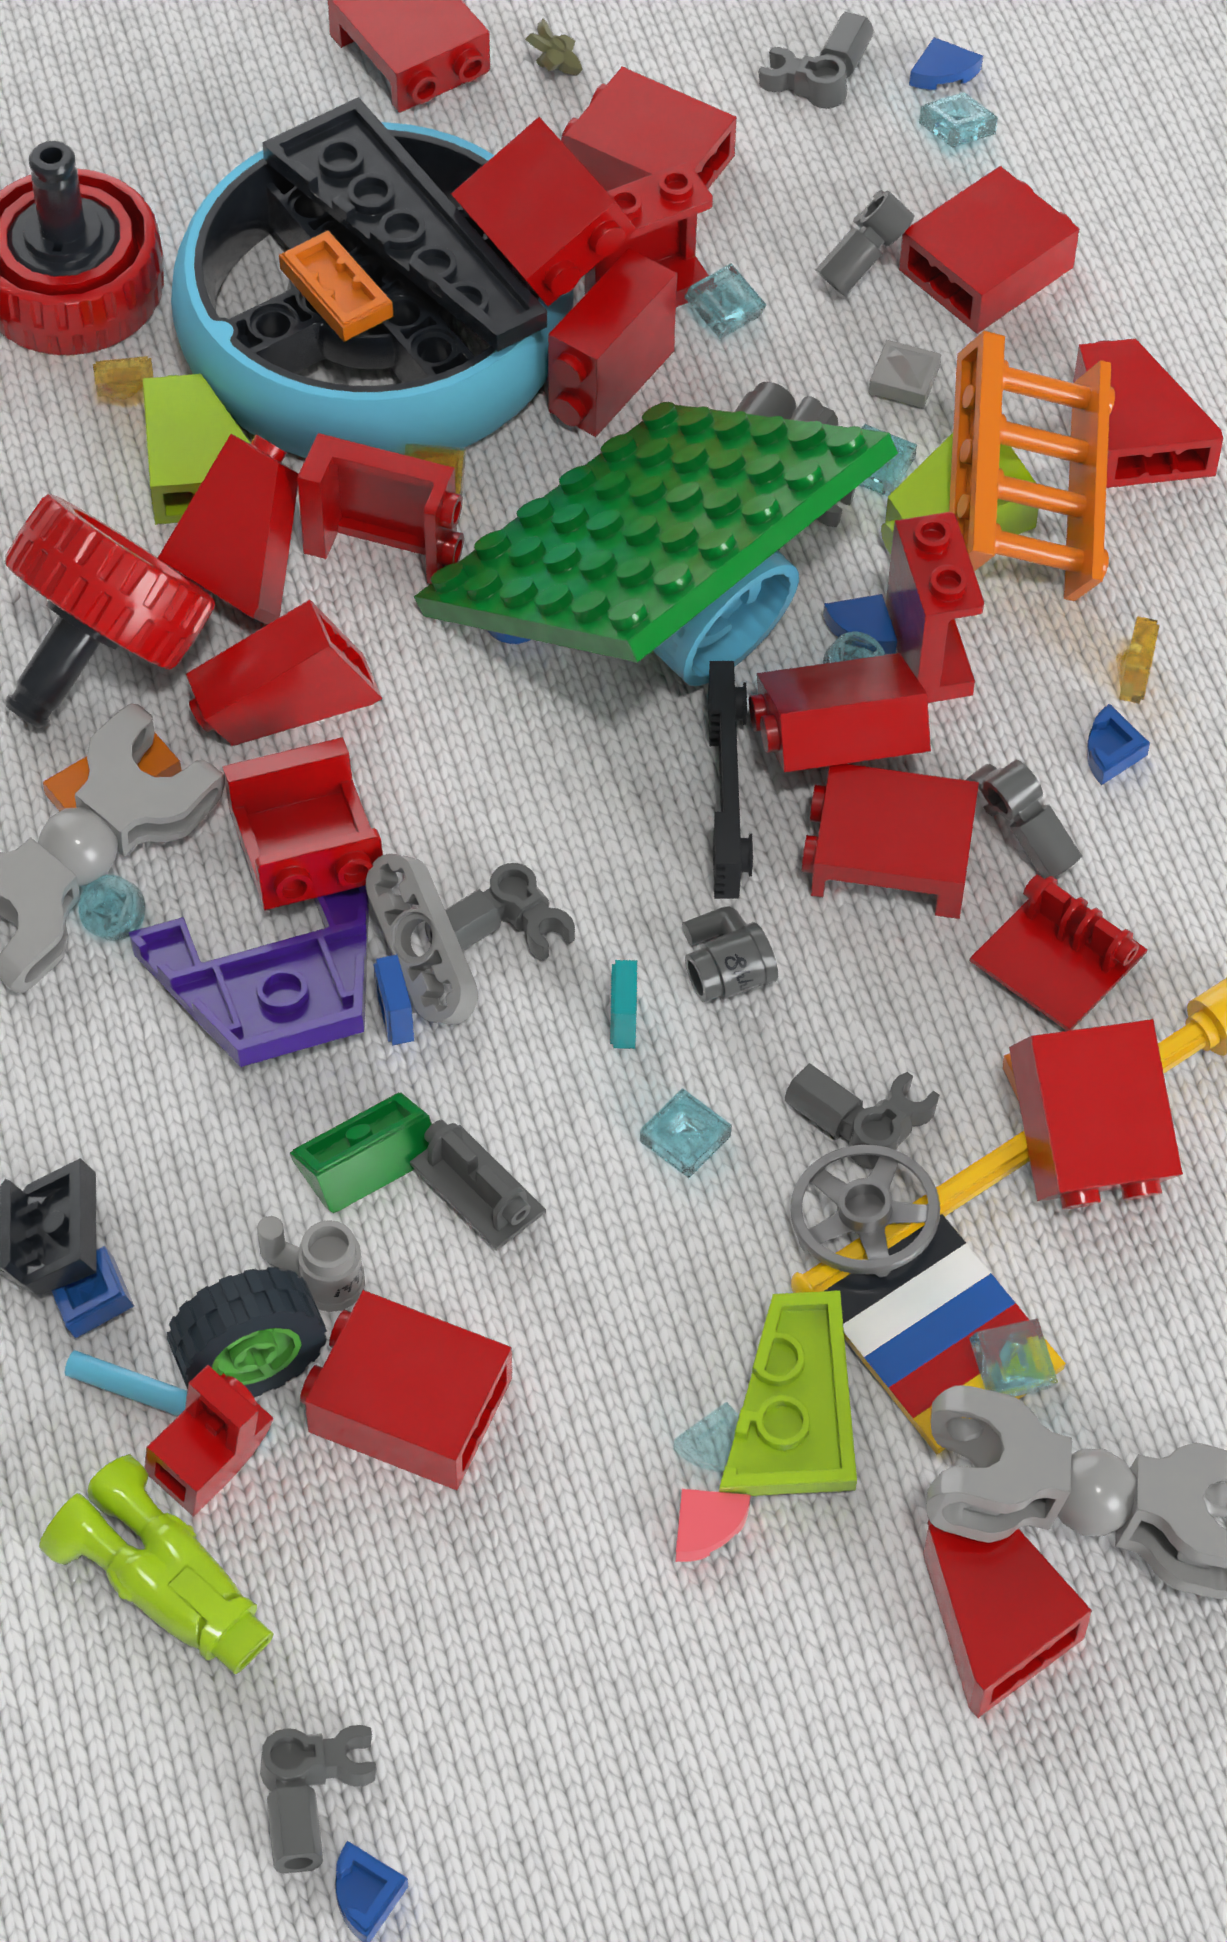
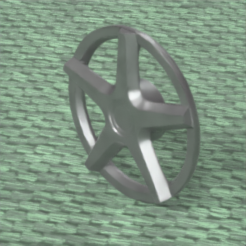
M853 1145L825 1154L804 1171L792 1194L791 1221L801 1248L807 1250L820 1262L848 1273L876 1274L879 1277H884L891 1270L899 1268L915 1259L929 1245L940 1222V1201L936 1186L929 1174L907 1155L883 1146ZM849 1156H879V1160L868 1178L856 1179L848 1184L833 1176L824 1168L832 1162ZM898 1163L908 1168L919 1179L927 1195V1205L892 1201L889 1188ZM811 1182L837 1205V1211L816 1226L808 1229L803 1218L802 1202L805 1191ZM925 1223L922 1231L911 1244L889 1256L885 1235V1227L888 1224ZM855 1232L859 1235L869 1260L843 1257L831 1252L821 1244L845 1233Z

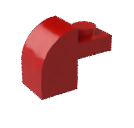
M207 1365L188 1383L185 1410L146 1447L144 1468L153 1481L194 1517L250 1459L269 1431L273 1417L255 1401L251 1392L239 1380L224 1373L220 1376Z

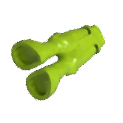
M130 1454L113 1460L99 1470L90 1480L87 1491L90 1502L83 1495L77 1493L69 1498L60 1508L40 1539V1550L52 1561L66 1565L82 1555L94 1561L106 1571L108 1580L118 1593L119 1598L133 1602L171 1635L185 1644L198 1649L200 1655L205 1660L209 1661L217 1657L234 1674H238L269 1644L274 1633L255 1617L257 1604L251 1599L243 1597L225 1570L196 1539L194 1528L191 1525H187L177 1516L163 1513L155 1505L145 1491L149 1475L145 1468ZM93 1505L106 1515L121 1520L140 1537L145 1548L140 1550L129 1545L106 1522Z

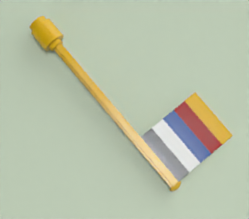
M1227 977L1189 1001L1186 1025L1158 1043L1163 1073H1166L1201 1049L1204 1051L1211 1050L1221 1056L1227 1054ZM1024 1131L936 1187L940 1201V1222L929 1245L909 1263L891 1270L887 1276L879 1277L876 1274H855L840 1271L821 1262L804 1274L794 1273L791 1279L793 1293L840 1291L844 1340L936 1455L946 1448L939 1446L932 1436L931 1407L933 1401L942 1392L953 1386H972L1008 1394L1019 1400L1064 1370L1066 1365L945 1218V1216L1030 1161ZM925 1194L912 1204L927 1205V1195ZM925 1223L888 1224L885 1227V1235L889 1256L911 1244L918 1237ZM860 1237L835 1253L851 1259L869 1260Z

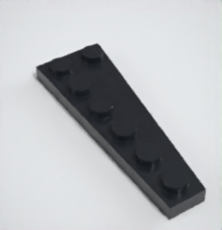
M359 97L262 142L264 160L496 351H500L547 327V310Z

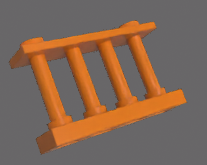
M983 331L957 354L949 512H953L956 515L974 571L993 558L995 554L1065 570L1064 599L1076 601L1103 581L1109 563L1108 551L1104 549L1109 415L1112 412L1115 401V391L1110 386L1111 363L1100 360L1074 383L1009 367L1008 361L1004 359L1005 336ZM1003 390L1072 407L1071 437L1007 421L1006 416L1002 414ZM1000 445L1070 461L1068 491L1004 476L1003 470L999 468ZM1001 499L1067 515L1066 546L1002 531L1001 526L996 523L997 500Z

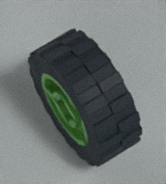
M268 1267L264 1270H257L256 1268L245 1270L241 1274L226 1276L219 1279V1282L209 1287H204L196 1292L197 1295L190 1301L186 1300L179 1308V1313L172 1317L169 1323L170 1331L167 1332L168 1343L187 1389L188 1383L209 1365L220 1376L224 1373L239 1380L251 1392L253 1397L263 1395L262 1393L271 1389L276 1390L285 1385L288 1380L302 1374L311 1362H315L319 1357V1351L321 1347L325 1346L327 1340L325 1324L304 1278H298L297 1273L289 1269L281 1271L278 1267Z

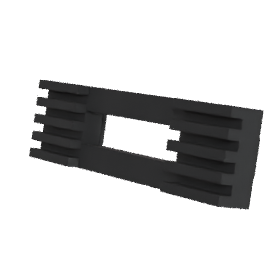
M710 661L708 685L709 747H719L721 812H714V899H739L741 872H748L749 877H752L753 870L752 834H749V838H741L736 726V721L743 720V725H746L747 687L746 682H743V687H735L734 661Z

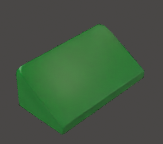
M398 1092L298 1146L290 1152V1156L322 1204L329 1211L335 1213L415 1170L410 1165V1161L428 1148L429 1143L424 1139V1135L432 1125V1122L426 1112L404 1094Z

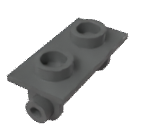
M438 1120L427 1129L424 1139L429 1143L428 1148L410 1161V1165L496 1251L546 1213V1209L460 1124H447L444 1120Z

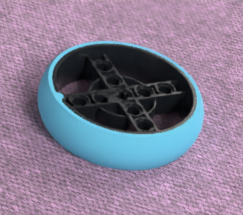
M381 122L509 268L512 267L451 195L453 191L494 155L471 142L438 130L408 124ZM262 150L238 165L223 178L203 200L192 217L178 249L174 265L171 306L177 337L192 373L202 374L235 422L254 435L261 436L286 452L304 458L307 457L317 434L320 433L427 461L458 451L493 433L517 415L533 399L549 376L548 334L573 308V289L561 295L547 307L530 287V292L547 310V327L500 351H496L490 346L481 354L474 356L450 328L454 315L264 160ZM327 230L393 302V317L345 342L290 280L286 292L230 319L219 318L215 304L221 285L229 272L250 249L270 234L276 232L289 249H292ZM324 359H328L353 368H391L403 383L379 386H354L319 381L295 373Z

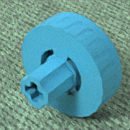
M777 550L653 651L688 685L700 686L709 683L710 661H734L735 667L753 652L774 629L796 593L799 583L797 568Z

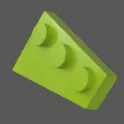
M840 1291L773 1294L719 1492L760 1496L856 1491L857 1474Z

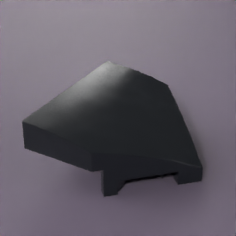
M80 1158L26 1185L23 1191L12 1181L5 1178L0 1185V1275L37 1295L69 1285L97 1273L96 1172Z

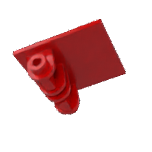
M1037 874L1028 882L1023 892L1029 899L970 957L969 961L1063 1029L1070 1031L1142 959L1148 949L1133 939V933L1130 930L1124 929L1122 931L1104 919L1103 912L1100 909L1094 908L1091 910L1088 908V901L1083 897L1075 899L1057 886L1058 880L1053 876L1044 879Z

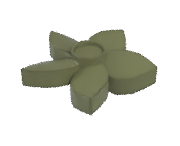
M544 18L537 25L538 34L530 33L525 40L529 44L543 52L536 60L539 66L545 67L548 71H554L558 68V70L565 74L576 76L583 70L578 57L572 52L575 40L568 35L554 36Z

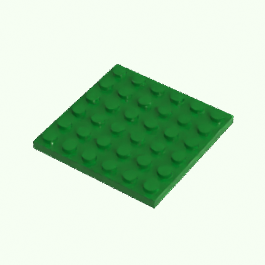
M672 402L659 403L646 410L642 415L643 421L630 431L607 440L600 448L601 453L587 464L575 467L564 473L559 479V485L544 497L531 500L521 506L516 513L517 517L501 530L490 532L478 539L474 544L475 550L458 563L447 565L434 573L431 577V584L416 594L414 599L424 617L638 663L898 454L889 432L866 430L858 426L843 427L822 424L819 421L805 422L784 419L781 416L746 414L744 411L714 410L706 406L691 407L676 405Z

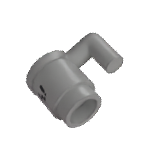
M266 1216L258 1222L257 1232L262 1258L287 1271L289 1269L296 1272L299 1278L303 1277L319 1310L327 1312L342 1311L355 1304L365 1287L364 1267L362 1265L360 1244L346 1225L332 1220L318 1222L305 1232L300 1246L297 1247L285 1241L283 1223L279 1218Z

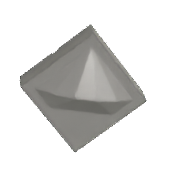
M886 339L870 379L869 394L924 409L940 368L941 354Z

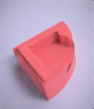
M682 1489L675 1562H690L704 1559L710 1556V1552L720 1548L731 1540L735 1534L737 1535L743 1529L747 1520L751 1495Z

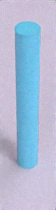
M76 1350L70 1354L67 1360L65 1376L179 1416L186 1408L187 1390Z

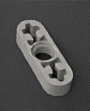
M392 853L382 855L373 862V867L367 873L366 890L393 955L398 954L405 984L417 1013L427 1021L451 1025L462 1023L470 1017L476 1007L478 989L431 875L425 864L419 859ZM396 872L405 874V879L399 884L401 895L392 893V888L398 883ZM409 904H415L419 906L418 908L411 909ZM425 921L432 930V944L424 955L417 956L411 946V935L415 927ZM432 969L434 974L425 973V970ZM442 983L451 984L452 991L445 996L448 1006L439 1005L438 998L445 993Z

